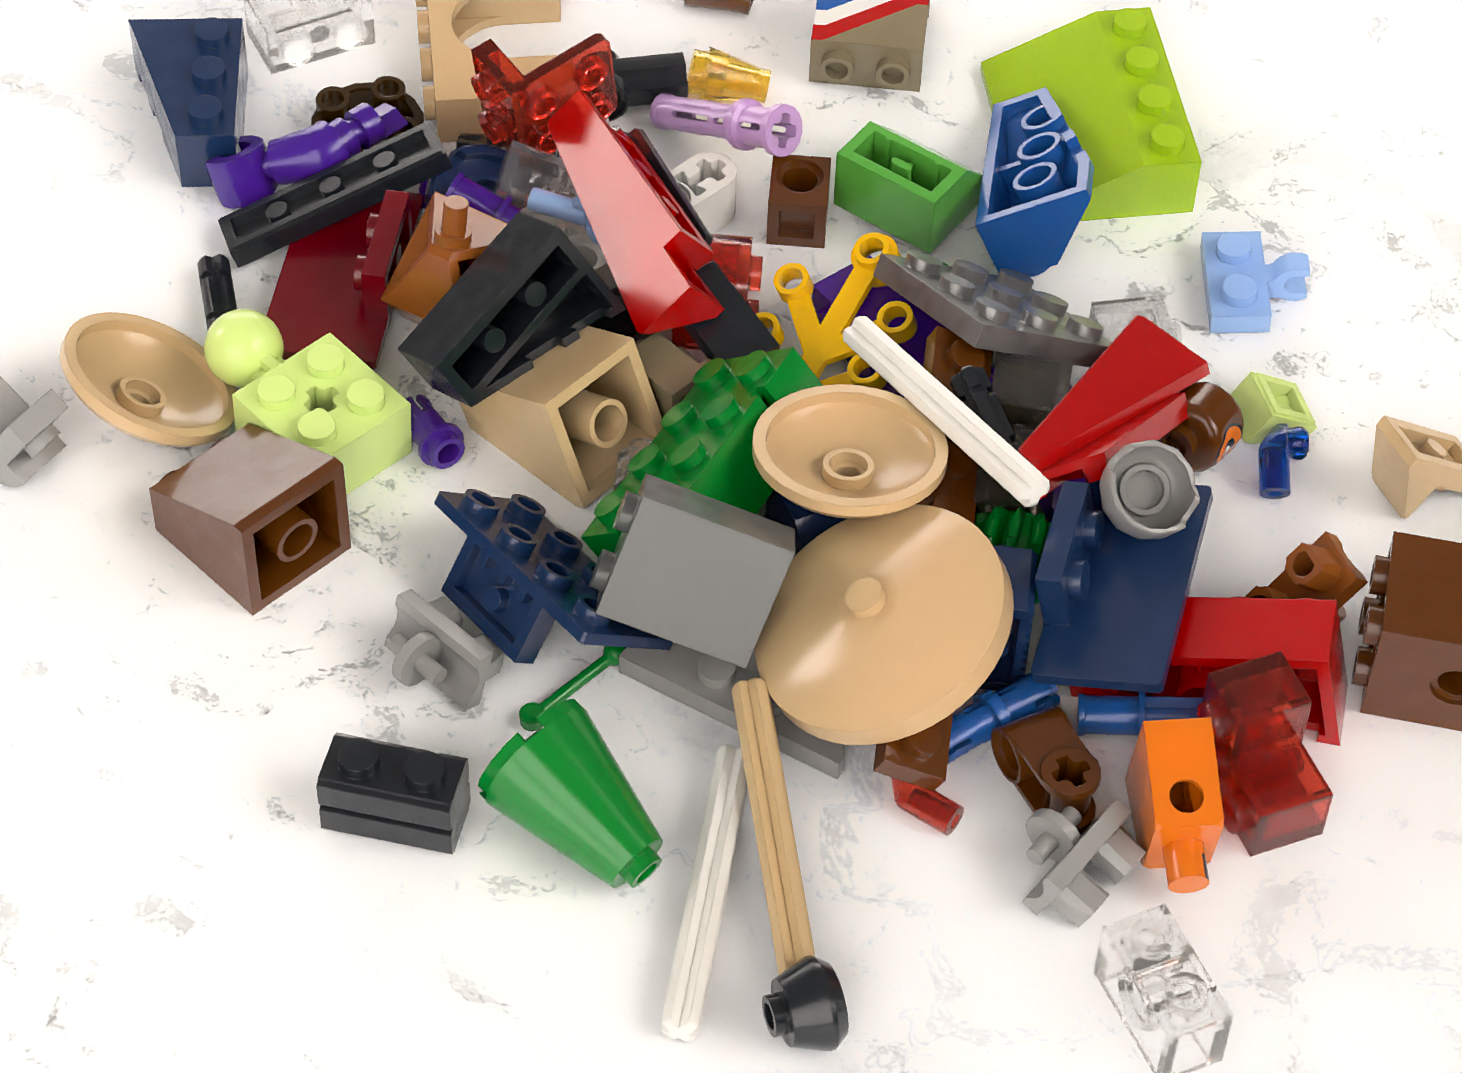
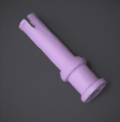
M661 93L655 97L650 108L652 124L658 129H672L701 136L723 138L735 149L749 151L759 147L764 148L768 154L777 157L788 156L794 152L800 143L803 132L800 113L795 107L783 103L775 104L772 107H764L757 100L743 98L735 101L733 104H725ZM696 114L707 116L708 119H697ZM722 118L723 123L718 122V119ZM743 122L751 123V127L741 126ZM773 125L786 128V131L784 133L772 131Z

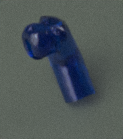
M1287 423L1276 424L1260 443L1258 449L1259 495L1261 497L1281 499L1291 494L1290 459L1302 460L1309 452V432L1304 427L1296 426L1289 428Z

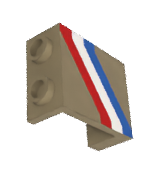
M817 0L811 35L809 81L920 92L926 27L931 0Z

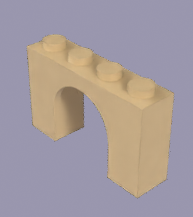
M415 0L416 7H427V10H417L419 44H430V47L420 48L422 82L433 81L431 86H422L425 120H436L437 134L441 143L456 142L462 133L487 134L488 125H511L512 128L528 127V129L544 128V130H549L547 126L549 119L574 95L569 54L495 57L479 53L466 46L463 42L471 35L494 26L561 22L560 0Z

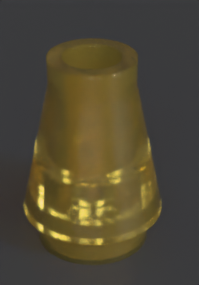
M709 46L708 51L694 49L687 79L688 94L699 96L698 99L708 101H737L743 98H750L765 103L771 70L759 68Z

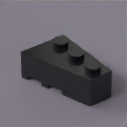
M518 212L402 342L397 350L433 389L473 407L533 369L532 361L557 345L566 348L581 338L579 331L603 316L613 318L626 308L560 227Z

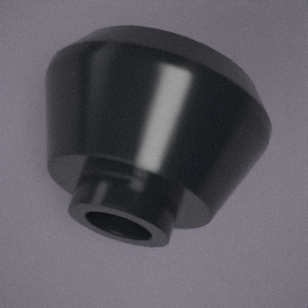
M813 955L803 957L775 977L771 982V994L762 997L763 1015L772 1037L782 1036L789 1047L833 1051L838 1048L848 1034V1012L843 990L833 967L827 961Z

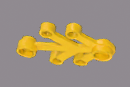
M871 232L861 236L856 241L851 251V263L854 268L821 324L811 298L814 284L807 269L799 263H788L781 266L774 275V286L781 300L788 304L803 351L801 357L819 379L827 365L853 356L848 363L847 372L820 380L823 385L846 384L882 389L887 383L877 372L868 378L859 377V374L864 369L871 366L843 341V331L852 323L871 288L887 286L873 276L880 255L875 258L867 257L877 251L902 257L895 241L888 235ZM802 279L797 287L792 289L785 288L789 281ZM891 301L885 304L879 310L877 320L872 321L896 343L908 341L917 331V320L911 307L903 301ZM769 312L756 313L766 328H773L771 335L781 346L785 334L777 317ZM897 317L906 318L902 325L894 328L888 327V324Z

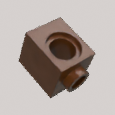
M804 155L773 156L768 198L766 244L811 248L825 247L831 173L830 157Z

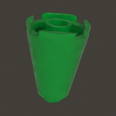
M575 699L563 700L535 717L543 726L542 729L530 735L526 740L517 732L501 748L479 778L478 787L482 790L479 794L489 806L612 888H617L626 882L632 888H635L647 880L660 866L662 859L657 852L663 844V839L588 711Z

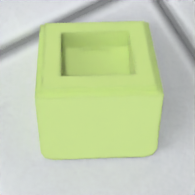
M1251 371L1230 394L1242 412L1244 420L1242 439L1246 443L1256 444L1311 434L1317 428L1316 422L1297 384L1294 382Z

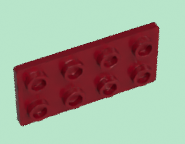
M386 189L383 201L289 244L266 315L275 323L280 331L284 346L282 357L284 360L292 357L326 334L331 333L372 370L377 368L394 311L380 299L420 221L424 202L422 194Z

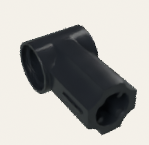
M593 47L579 53L572 61L571 72L576 92L579 89L582 90L590 98L606 122L618 119L630 106L652 104L655 97L661 93L688 98V81L683 52L619 58L613 50L606 47Z

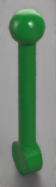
M605 646L601 657L539 704L531 702L523 705L519 711L522 728L532 732L542 729L543 726L537 721L536 716L549 707L569 698L610 665L619 666V656L627 647Z

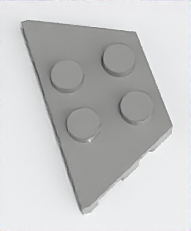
M674 642L670 650L627 648L619 656V673L737 731L731 690L738 681H748L754 677L760 678L756 664L755 648L746 669ZM771 697L780 752L838 779L843 770L844 744L829 742L808 734L788 719Z

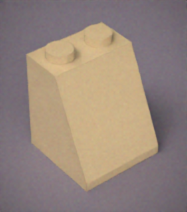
M590 326L579 331L580 339L566 348L557 345L532 361L533 369L475 406L470 407L460 402L470 429L569 502L583 509L630 472L628 464L631 459L643 448L649 446L662 429V417L634 338Z

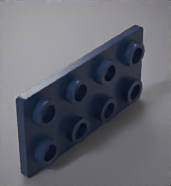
M1100 480L1091 483L1063 481L1034 579L1044 626L1031 667L1033 681L1042 684L1160 693L1164 690L1211 509L1213 501L1212 489L1207 485H1195L1200 501L1186 522L1184 529L1162 539H1136L1116 529L1102 510L1099 488Z
M467 489L465 493L439 491L434 504L467 535L441 591L514 663H534L555 620L578 642L584 645L670 650L673 644L672 641L595 614L598 589L589 587L596 563L582 551L583 543L576 536L557 528L545 517L546 509L539 502L521 494H513L511 498L493 497L476 489Z

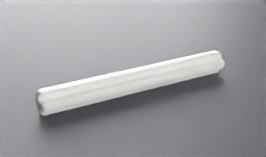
M867 316L854 318L852 325L844 329L843 341L943 431L947 437L1023 506L1033 507L1037 505L1040 497L1048 493L1050 488L1049 480Z
M729 744L720 747L716 753L661 1018V1030L670 1039L680 1038L685 1041H692L700 1032L748 790L741 747L736 748Z

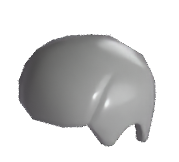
M1156 440L1131 443L1121 448L1108 461L1099 483L1102 510L1116 529L1136 539H1162L1184 529L1186 522L1200 501L1198 490L1195 486L1193 469L1178 449Z

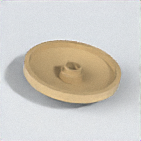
M914 504L902 511L882 517L846 519L821 533L793 557L755 646V658L760 678L766 682L769 695L785 716L796 726L819 739L845 745H873L914 735L933 726L961 707L981 687L995 668L1004 651L1013 621L1014 600L1009 574L998 553L984 533L969 520L946 509Z

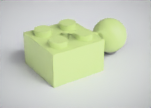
M235 309L221 315L210 326L204 342V354L209 368L217 378L226 384L243 387L232 394L235 431L250 423L336 457L344 466L346 495L412 452L411 403L331 333L326 334L292 357L284 360L282 358L284 346L279 329L269 317L258 311Z

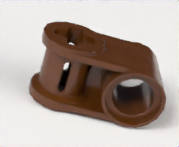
M1054 705L992 729L991 746L997 765L1005 778L1014 784L1032 812L1034 813L1041 808H1047L1061 813L1065 807L1071 806L1078 810L1082 816V820L1076 826L1081 835L1095 820L1096 804L1092 794L1096 792L1100 785L1101 767L1098 760L1091 755L1075 733L1070 720L1063 710Z

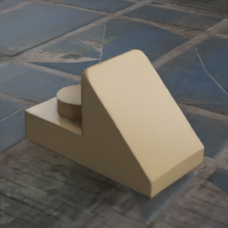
M1384 415L1376 424L1372 478L1401 518H1408L1435 489L1441 492L1448 489L1462 493V443L1454 435Z

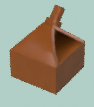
M435 191L380 300L405 319L419 324L508 223L470 207L468 200L462 196L451 195L447 197Z

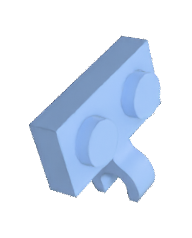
M1260 231L1202 232L1200 254L1210 333L1270 332L1272 318L1270 298H1281L1288 301H1298L1307 298L1305 277H1310L1307 254L1298 252L1287 253L1277 258L1273 263L1265 265Z

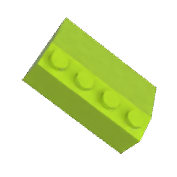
M1151 7L1095 11L981 62L980 72L991 112L993 105L1044 87L1047 88L1059 107L1070 129L1072 128L1082 149L1087 152L1094 166L1091 200L1080 221L1193 212L1202 160Z

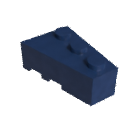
M216 17L202 19H128L135 70L148 95L153 116H156L162 130L163 141L181 186L213 187L204 162L216 156L227 157L241 152L238 141L240 136H244L248 62L243 19Z

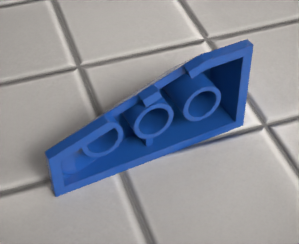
M1046 87L993 105L975 226L998 273L1001 268H1007L1029 277H1034L1042 274L1051 266L1058 265L1091 200L1094 166L1087 152L1082 149L1072 128H1069L1062 112Z

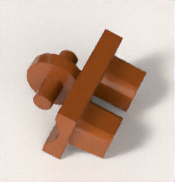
M1325 531L1312 545L1302 542L1286 557L1285 570L1268 586H1255L1245 597L1337 600L1339 621L1341 622L1347 616L1343 605L1362 589L1368 581L1347 557L1338 537Z

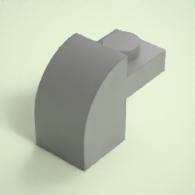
M0 376V484L3 486H22L67 446L58 436L61 432L53 423L69 406L52 388L30 407Z

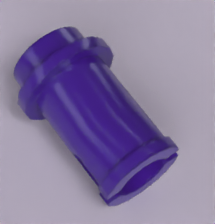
M462 172L458 173L445 194L447 197L451 195L462 196L468 200L470 207L506 223H509L522 210L512 204L514 197L508 195L506 199H503L467 178Z
M416 395V401L423 408L422 410L411 396L406 398L411 403L412 439L418 445V456L426 465L435 466L439 469L449 468L456 464L465 451L463 432L456 424L446 423L426 396Z

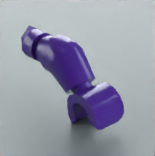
M361 103L344 114V120L336 118L329 123L320 120L307 128L270 140L267 147L263 138L259 136H240L238 144L241 152L227 157L216 156L205 161L204 164L215 193L223 207L231 209L243 208L273 194L278 184H294L360 153L361 148L369 149L406 127L408 122L396 107L383 103L373 109L369 104Z

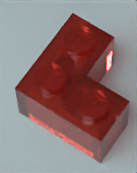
M1282 651L1208 673L1202 703L1197 707L1198 718L1211 717L1224 826L1229 833L1238 835L1250 857L1323 834L1333 798L1332 791L1302 744L1312 700Z

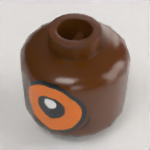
M1207 381L1196 382L1178 392H1185L1188 403V418L1158 440L1161 443L1178 449L1192 467L1193 472H1203L1215 466L1236 447L1243 435L1244 420L1239 405L1232 395L1222 387Z

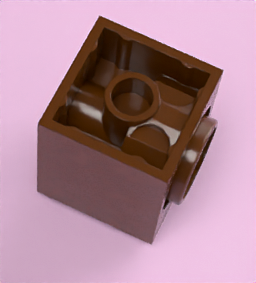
M1394 531L1387 557L1379 555L1374 557L1368 594H1374L1376 598L1364 596L1359 617L1357 634L1363 635L1362 644L1368 645V647L1358 646L1351 680L1352 685L1363 686L1360 713L1462 731V543Z

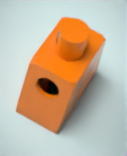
M1211 717L1143 721L1125 777L1136 841L1147 852L1140 861L1142 866L1148 869L1165 868L1168 889L1175 893L1197 892L1206 888L1210 883L1207 864L1211 862L1224 827Z

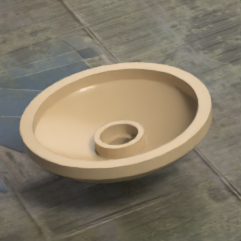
M95 313L76 321L69 328L61 343L60 364L76 396L97 417L129 436L161 446L191 447L208 444L220 439L231 429L235 421L232 394L237 391V388L226 384L213 374L206 362L203 346L170 326L128 313Z
M836 384L816 386L791 393L767 408L760 416L754 428L752 456L762 478L775 491L792 503L826 516L866 519L897 513L928 497L939 486L945 475L948 461V443L945 433L906 398L873 387Z

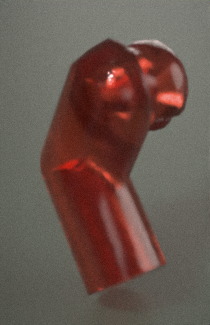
M891 777L894 801L901 810L946 836H949L956 829L964 813L962 805L936 790L931 791Z

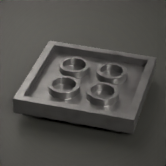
M909 250L906 258L881 253L873 274L874 277L974 348L1090 368L1112 343L1102 335L1104 327L1089 318L1068 313L1067 308L1069 304L1065 300L1046 292L1035 291L1032 289L1034 284L1032 278L1012 269L1001 268L999 274L994 275L989 274V271L969 261L956 259L952 267L943 265L940 260L931 255Z

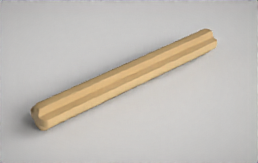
M754 677L748 681L736 682L731 692L778 974H781L803 957L808 955L815 956L771 697L764 679Z

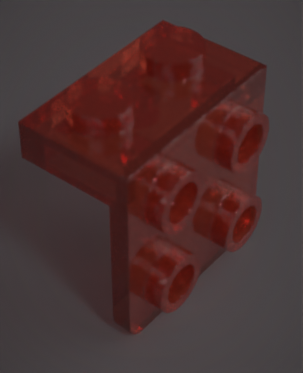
M602 33L591 35L525 75L518 70L491 38L471 49L475 75L471 77V84L480 100L482 112L477 115L479 124L492 143L498 144L502 142L522 166L527 165L540 156L549 155L557 150L547 126L548 121L579 89L590 98L605 120L617 107L611 46Z

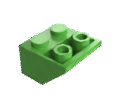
M869 121L837 152L833 204L930 254L978 205L983 174L898 131Z

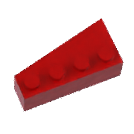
M1241 596L1231 598L1188 597L1164 690L1160 693L1145 692V696L1204 697L1209 701L1212 723H1217L1219 714H1226L1258 720L1257 731L1284 736L1286 726L1318 731L1316 742L1340 746L1348 683L1337 600L1247 598ZM1069 686L1072 697H1078V694L1138 696L1137 691Z

